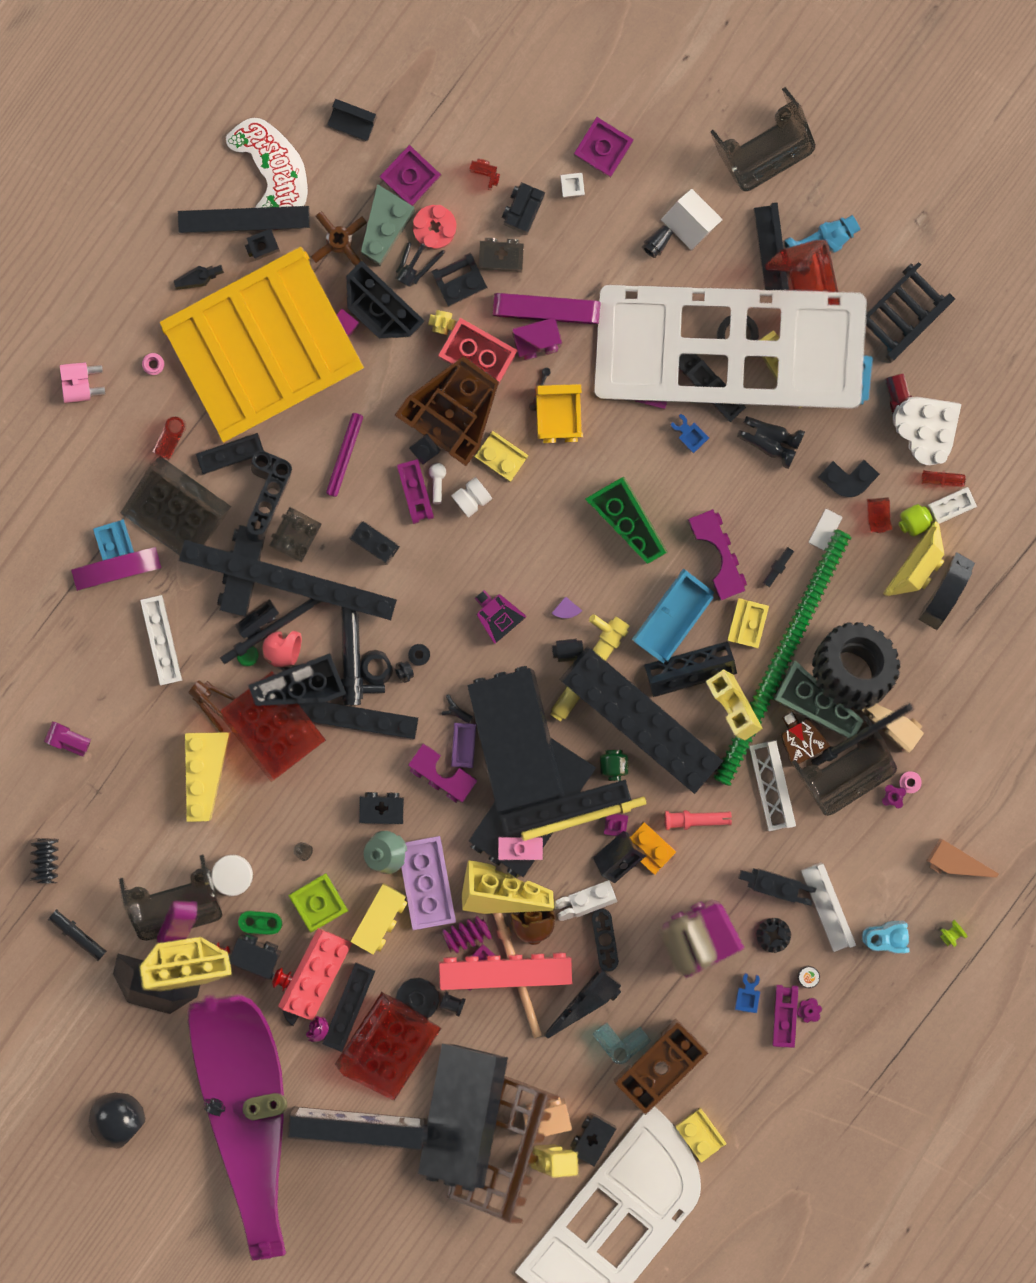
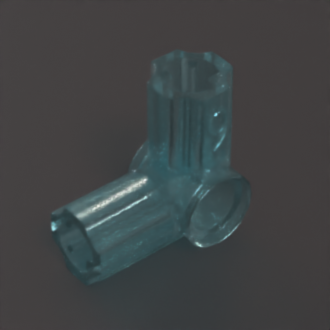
M607 1022L592 1033L611 1060L617 1064L626 1063L632 1056L651 1042L640 1026L622 1041ZM617 1048L625 1050L626 1056L623 1060L618 1061L615 1059L614 1051Z

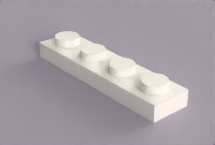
M163 595L140 600L160 685L182 681Z

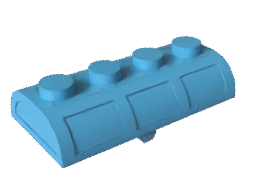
M682 569L631 640L662 663L665 660L668 661L713 600L715 592L687 570Z

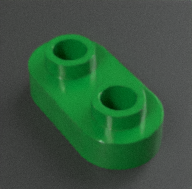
M245 911L238 920L242 931L255 934H276L280 931L283 924L282 918L277 913L264 911ZM248 917L253 918V925L246 923ZM269 919L275 920L276 925L274 927L268 925Z

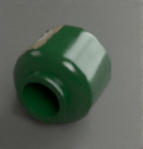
M605 750V754L600 756L601 775L608 777V781H621V776H626L629 773L628 755L623 753V750Z

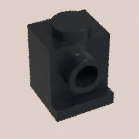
M271 228L246 238L248 244L245 245L249 257L254 256L255 260L280 252ZM259 243H265V244H266V247H265L264 250H259V249H258V244H259Z

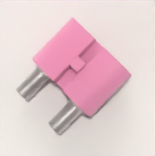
M86 362L60 365L64 403L89 401L90 396L104 395V387L89 388L88 374L103 373L102 365L87 366Z

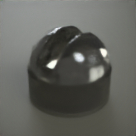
M304 842L297 843L293 849L294 854L301 861H307L312 855L313 847Z

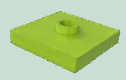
M327 873L288 895L310 933L349 911Z

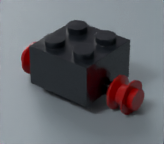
M246 933L238 937L231 955H229V946L224 949L220 948L228 953L230 964L270 980L273 978V988L277 985L282 986V992L288 987L293 978L290 976L292 971L285 974L282 967L274 974L273 971L281 954V950H278V945L269 941H266L265 944L257 941L258 937Z

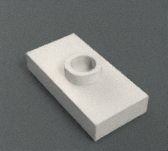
M968 487L928 505L934 521L938 524L977 507Z

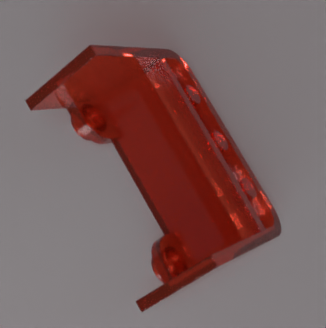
M813 240L782 249L766 265L768 270L789 271L793 291L839 293L830 249L826 240ZM828 298V305L840 306V298Z

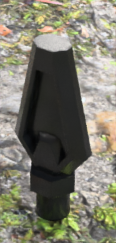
M222 265L207 268L197 266L174 280L176 290L203 287L211 279L224 273Z

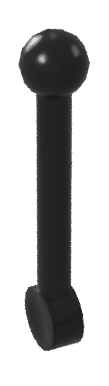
M549 368L542 370L543 376L539 386H544L547 376L551 373ZM536 395L533 402L529 405L532 411L536 410Z

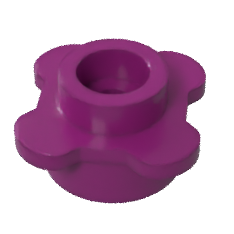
M887 785L882 803L885 806L893 805L897 809L902 808L903 796L906 795V790L903 787L897 788L893 787V785Z

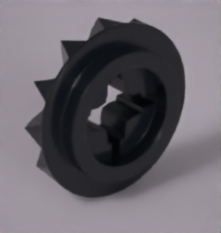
M769 918L759 925L756 939L762 949L767 952L777 953L783 951L790 944L791 931L783 920ZM779 927L777 934L782 940L774 939L769 944L771 937L765 931L774 932Z

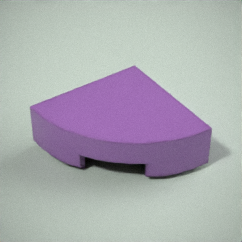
M565 597L552 614L559 618H572L581 613L582 610Z

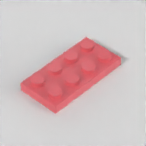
M318 928L278 1007L313 1021L352 942Z

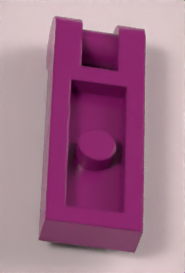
M418 459L398 464L397 468L413 524L420 523L419 520L426 518L428 520L434 519ZM424 504L425 510L417 512L415 506Z
M776 985L772 1042L774 1047L795 1048L798 986L788 988L783 987V985ZM783 996H790V1003L782 1002Z

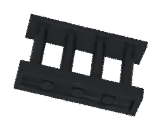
M919 262L915 266L910 263L902 271L905 276L869 312L866 311L865 325L885 344L886 350L889 352L885 357L891 363L955 300L950 293L946 296L940 295L916 271L921 266ZM909 277L934 301L935 307L930 312L927 309L924 310L901 287ZM893 293L918 316L917 319L920 322L915 327L909 326L885 302ZM878 308L903 332L904 338L899 343L896 340L893 341L870 318Z

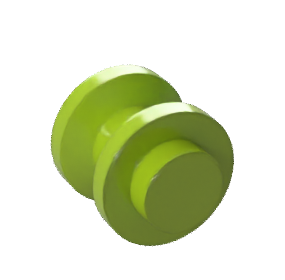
M955 920L952 921V927L949 930L944 928L940 930L942 932L940 938L947 946L952 945L956 947L957 939L960 937L966 939L968 937Z

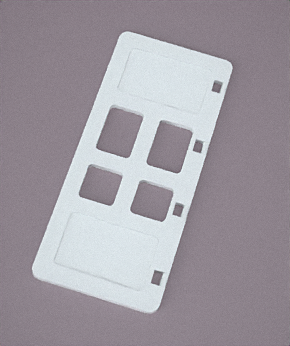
M606 285L600 291L601 305L597 337L595 394L601 399L856 408L861 403L866 321V298L861 293ZM626 291L638 292L637 299H625ZM693 294H705L704 301H692ZM760 296H772V303H760ZM828 298H841L840 306L828 305ZM684 306L730 307L729 338H682V308ZM749 308H774L781 310L780 339L778 341L746 339L747 311ZM705 354L728 356L727 385L723 388L679 386L680 355ZM747 356L778 358V382L776 389H747L743 387L744 360Z

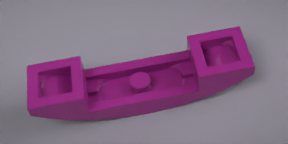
M153 547L72 569L71 572L76 590L79 591L162 567L157 549Z

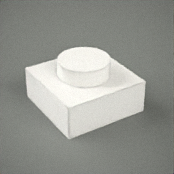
M582 173L560 176L563 198L585 196Z

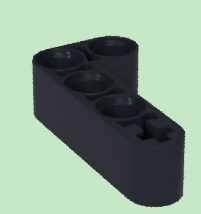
M265 451L256 452L251 462L252 473L266 480L247 522L246 536L253 542H259L265 537L292 472V466L287 460ZM263 461L266 463V466L259 467L256 462ZM282 469L286 471L287 474L279 475L276 471ZM275 488L279 493L270 494L268 489ZM267 507L270 512L262 513L259 508ZM257 521L261 522L260 528L257 530V532L253 531V529H255L257 525Z

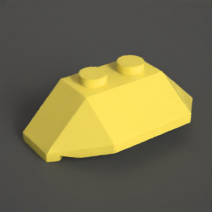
M932 522L931 527L920 539L883 592L885 596L919 591L921 588L925 589L931 581L930 574L933 570L937 572L944 562L942 560L944 549L940 527L937 522Z
M202 937L159 943L140 967L143 987L147 990L164 991L207 984L232 974L228 953Z

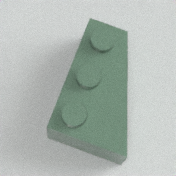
M378 184L361 253L381 266L414 214L415 207Z

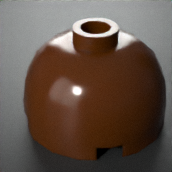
M555 912L512 913L511 923L513 931L521 940L531 945H537L551 936L555 927Z

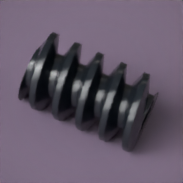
M36 838L37 841L31 843V846L36 847L37 850L32 851L31 855L36 856L37 859L30 861V863L37 865L36 868L30 870V872L36 874V877L30 878V881L35 883H57L52 879L57 878L58 874L52 872V870L57 869L58 865L52 862L58 860V856L52 853L58 851L59 848L52 844L59 842V839Z

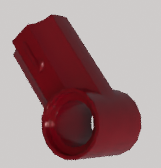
M904 373L885 378L891 399L890 407L892 414L898 405L900 406L903 401L912 397L909 394Z

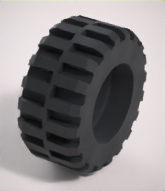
M851 622L844 623L842 626L838 625L829 632L814 653L815 656L812 659V666L814 667L812 670L813 677L818 679L816 681L818 688H822L824 690L823 694L827 698L831 697L833 703L837 705L841 703L847 709L852 707L855 710H863L864 707L871 708L876 703L882 701L896 684L900 675L899 668L901 667L900 660L897 659L899 654L896 648L893 649V642L890 638L886 639L884 637L885 633L881 630L878 632L874 629V626L869 624L863 626L861 622H855L854 625ZM841 653H852L861 657L870 668L871 679H860L850 674L841 661Z

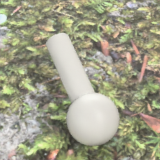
M435 463L429 468V475L433 479V504H441L442 479L446 475V468L440 463Z

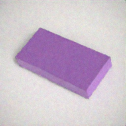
M454 723L451 766L473 768L476 724Z

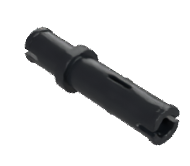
M58 909L48 918V921L63 931L62 934L64 936H69L97 961L107 952L106 949L78 928L74 920L71 922Z

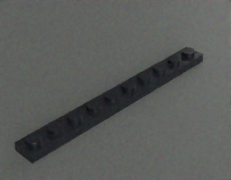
M184 540L179 558L181 562L390 621L397 601L394 598L188 540Z

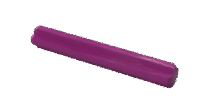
M352 413L326 490V493L330 496H338L363 421L361 414Z

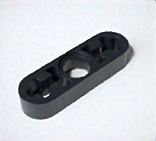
M601 908L593 912L592 923L599 965L604 971L610 972L617 968L619 960L612 916L607 909ZM600 912H603L605 916L608 915V919H605L604 922L605 927L610 926V930L603 929L597 932V928H601V924L595 918L599 916ZM604 933L609 934L612 938L611 943L607 946L599 943V937ZM613 947L614 951H609L611 959H615V962L611 963V967H607L606 964L602 963L603 960H606L605 952L600 953V949L608 950Z

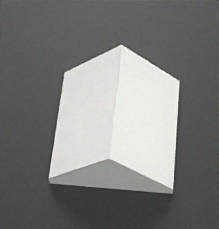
M693 189L679 199L661 219L691 251L723 220Z

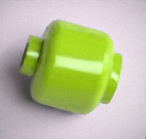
M915 504L901 512V521L898 524L904 534L908 532L909 535L915 537L928 530L933 519L926 506L922 507L919 504Z

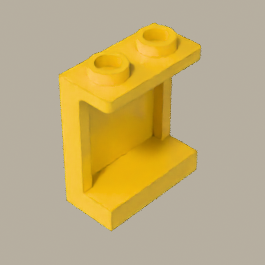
M581 384L536 386L537 439H543V443H556V438H565V442H578V438L583 437L580 403Z

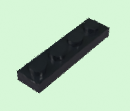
M355 962L322 1043L323 1045L343 1052L376 970Z

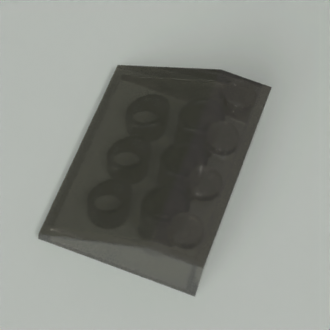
M159 456L147 469L122 509L121 514L180 556L184 540L206 545L231 506L166 459Z

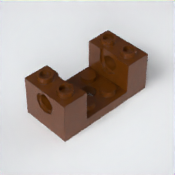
M676 1018L660 1033L661 1037L632 1066L628 1064L614 1078V1083L645 1115L708 1054L707 1049ZM665 1062L668 1065V1070L664 1074L657 1073L655 1071L657 1063Z

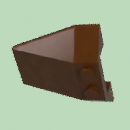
M463 356L408 396L395 416L424 436L428 434L434 443L447 451L449 455L460 463L467 466L480 447L499 381Z

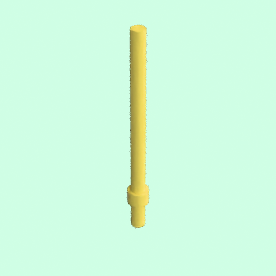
M644 796L629 802L521 833L523 841L616 813L621 812V814L631 812L633 808L646 805V799Z

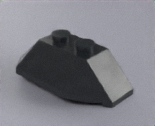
M362 260L346 276L347 309L379 339L411 337L425 322Z
M118 953L113 976L128 1003L171 1014L197 998L200 985L164 991L144 989L140 971L144 960Z

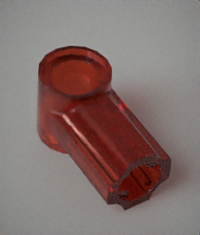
M175 416L166 421L153 452L170 460L187 428L183 418ZM174 420H178L182 426L181 430L177 433L173 432L170 428L171 422Z

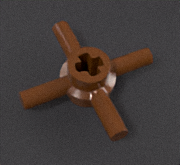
M322 211L319 212L315 217L328 232L326 235L327 244L315 252L311 258L317 263L331 251L336 253L344 252L352 264L356 266L361 260L350 247L352 235L367 223L365 218L361 216L347 228L342 226L334 227ZM336 235L344 236L342 244L334 243Z

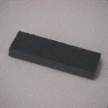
M255 433L197 453L196 457L202 475L252 459L256 452L264 451L259 434Z

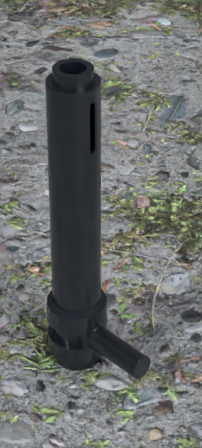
M341 607L343 678L341 682L346 692L345 695L341 696V700H344V705H361L363 694L385 693V685H363V678L360 676L359 611Z

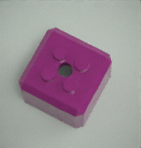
M713 899L705 903L700 901L690 906L691 910L685 913L680 911L671 916L672 920L687 915L689 919L698 916L697 912H700L716 952V960L712 965L744 949L729 916L719 901ZM668 922L663 924L662 930L670 926ZM683 930L681 931L698 973L702 971V968L698 963L687 933ZM692 974V975H684V977H685V978H688V977H691V976H693V975H695V974Z

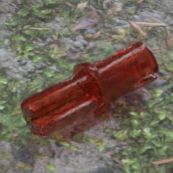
M945 470L942 472L922 471L921 484L941 485L942 488L944 485L965 486L966 477L964 474L945 473Z

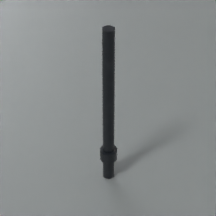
M309 599L243 643L240 641L234 645V649L220 657L221 661L225 665L237 656H243L248 653V649L322 601Z
M907 703L838 745L830 746L823 750L822 754L811 760L812 765L817 767L826 761L834 760L841 752L912 712V704Z

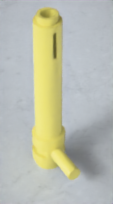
M593 614L590 616L589 622L602 630L599 636L600 639L593 648V651L606 661L612 651L621 644V638L623 636L626 637L630 626L616 616L607 624ZM566 687L552 707L550 715L561 722L563 718H567L580 697L569 687Z

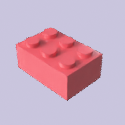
M460 318L438 357L452 365L464 356L498 380L500 384L516 356L517 350Z

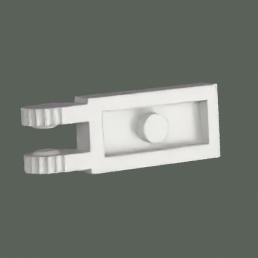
M608 880L569 895V897H562L556 900L554 908L558 910L572 905L573 909L568 908L557 914L558 919L564 921L617 902V899Z

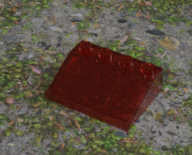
M271 671L262 679L275 675V673ZM249 689L220 710L223 714L221 717L271 783L326 741L299 704L256 706Z
M381 992L336 1061L335 1066L343 1076L395 1101L438 1035L441 1027L401 1001Z

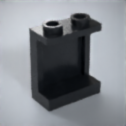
M361 521L350 537L353 542L387 565L400 548L397 543L364 521Z

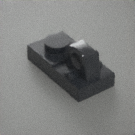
M269 599L235 626L243 639L246 637L251 638L261 631V626L271 623L279 612Z

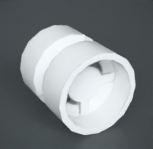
M476 477L466 484V489L460 488L451 495L468 518L478 511V505L484 506L493 499Z

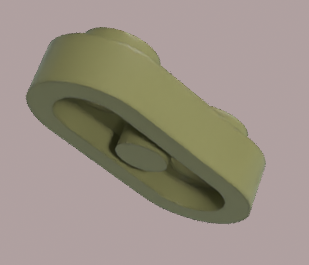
M279 1093L250 1098L243 1105V1113L251 1120L280 1115L287 1108V1100ZM273 1100L277 1102L275 1109L271 1106ZM252 1105L256 1106L255 1113L251 1112L250 1108Z

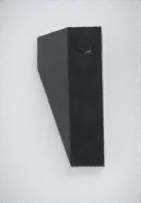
M330 653L248 685L256 706L321 703L346 694Z
M600 967L548 1028L544 1036L549 1039L603 1006L610 999L614 1001L621 993L619 989L621 984Z

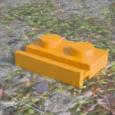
M645 822L630 836L632 843L644 850L646 857L640 862L654 875L676 853Z

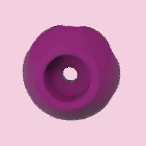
M316 1016L315 1020L310 1022L309 1031L306 1032L308 1041L319 1042L325 1038L329 1025L323 1016Z

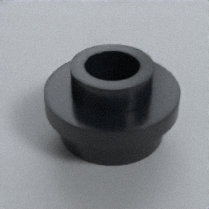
M423 644L413 645L408 652L409 660L414 665H424L429 661L430 651ZM418 650L423 652V658L421 659L415 657V653Z

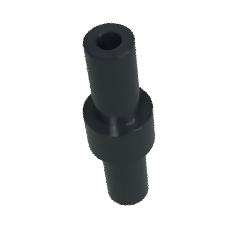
M787 547L778 561H774L771 566L772 570L763 581V584L770 588L777 576L783 573L786 568L785 564L794 553L792 549Z

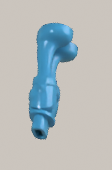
M853 215L846 219L842 217L840 220L825 222L818 227L819 231L803 240L795 241L791 237L784 240L785 248L791 258L820 241L823 242L814 250L793 260L794 265L803 276L810 272V264L814 260L830 251L835 253L841 250L843 245L854 237L853 234L861 230Z

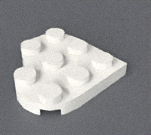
M923 397L907 398L908 400L903 401L900 406L898 405L893 413V426H895L896 431L901 437L909 440V450L918 462L925 465H936L946 462L953 446L961 404Z

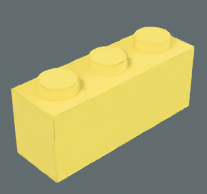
M383 883L351 942L373 955L376 950L380 952L386 942L383 939L386 931L391 933L397 922L394 920L397 912L402 913L408 903L404 901L406 895Z

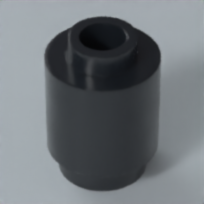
M577 638L558 640L556 645H552L553 659L557 658L558 662L575 661L584 651L583 641H577Z

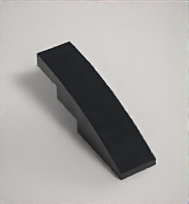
M697 354L680 355L679 369L696 387L723 388L726 386L722 379ZM712 403L730 423L746 408L744 404Z

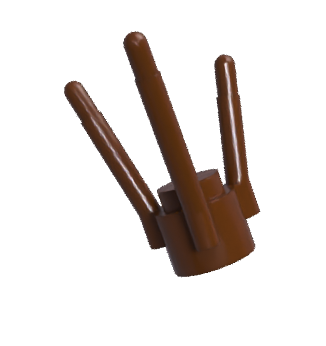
M199 680L192 686L189 694L220 732H223V728L204 703L219 717H222L223 714L208 700L212 694L210 690L232 701L236 698L213 686L208 681L203 683Z

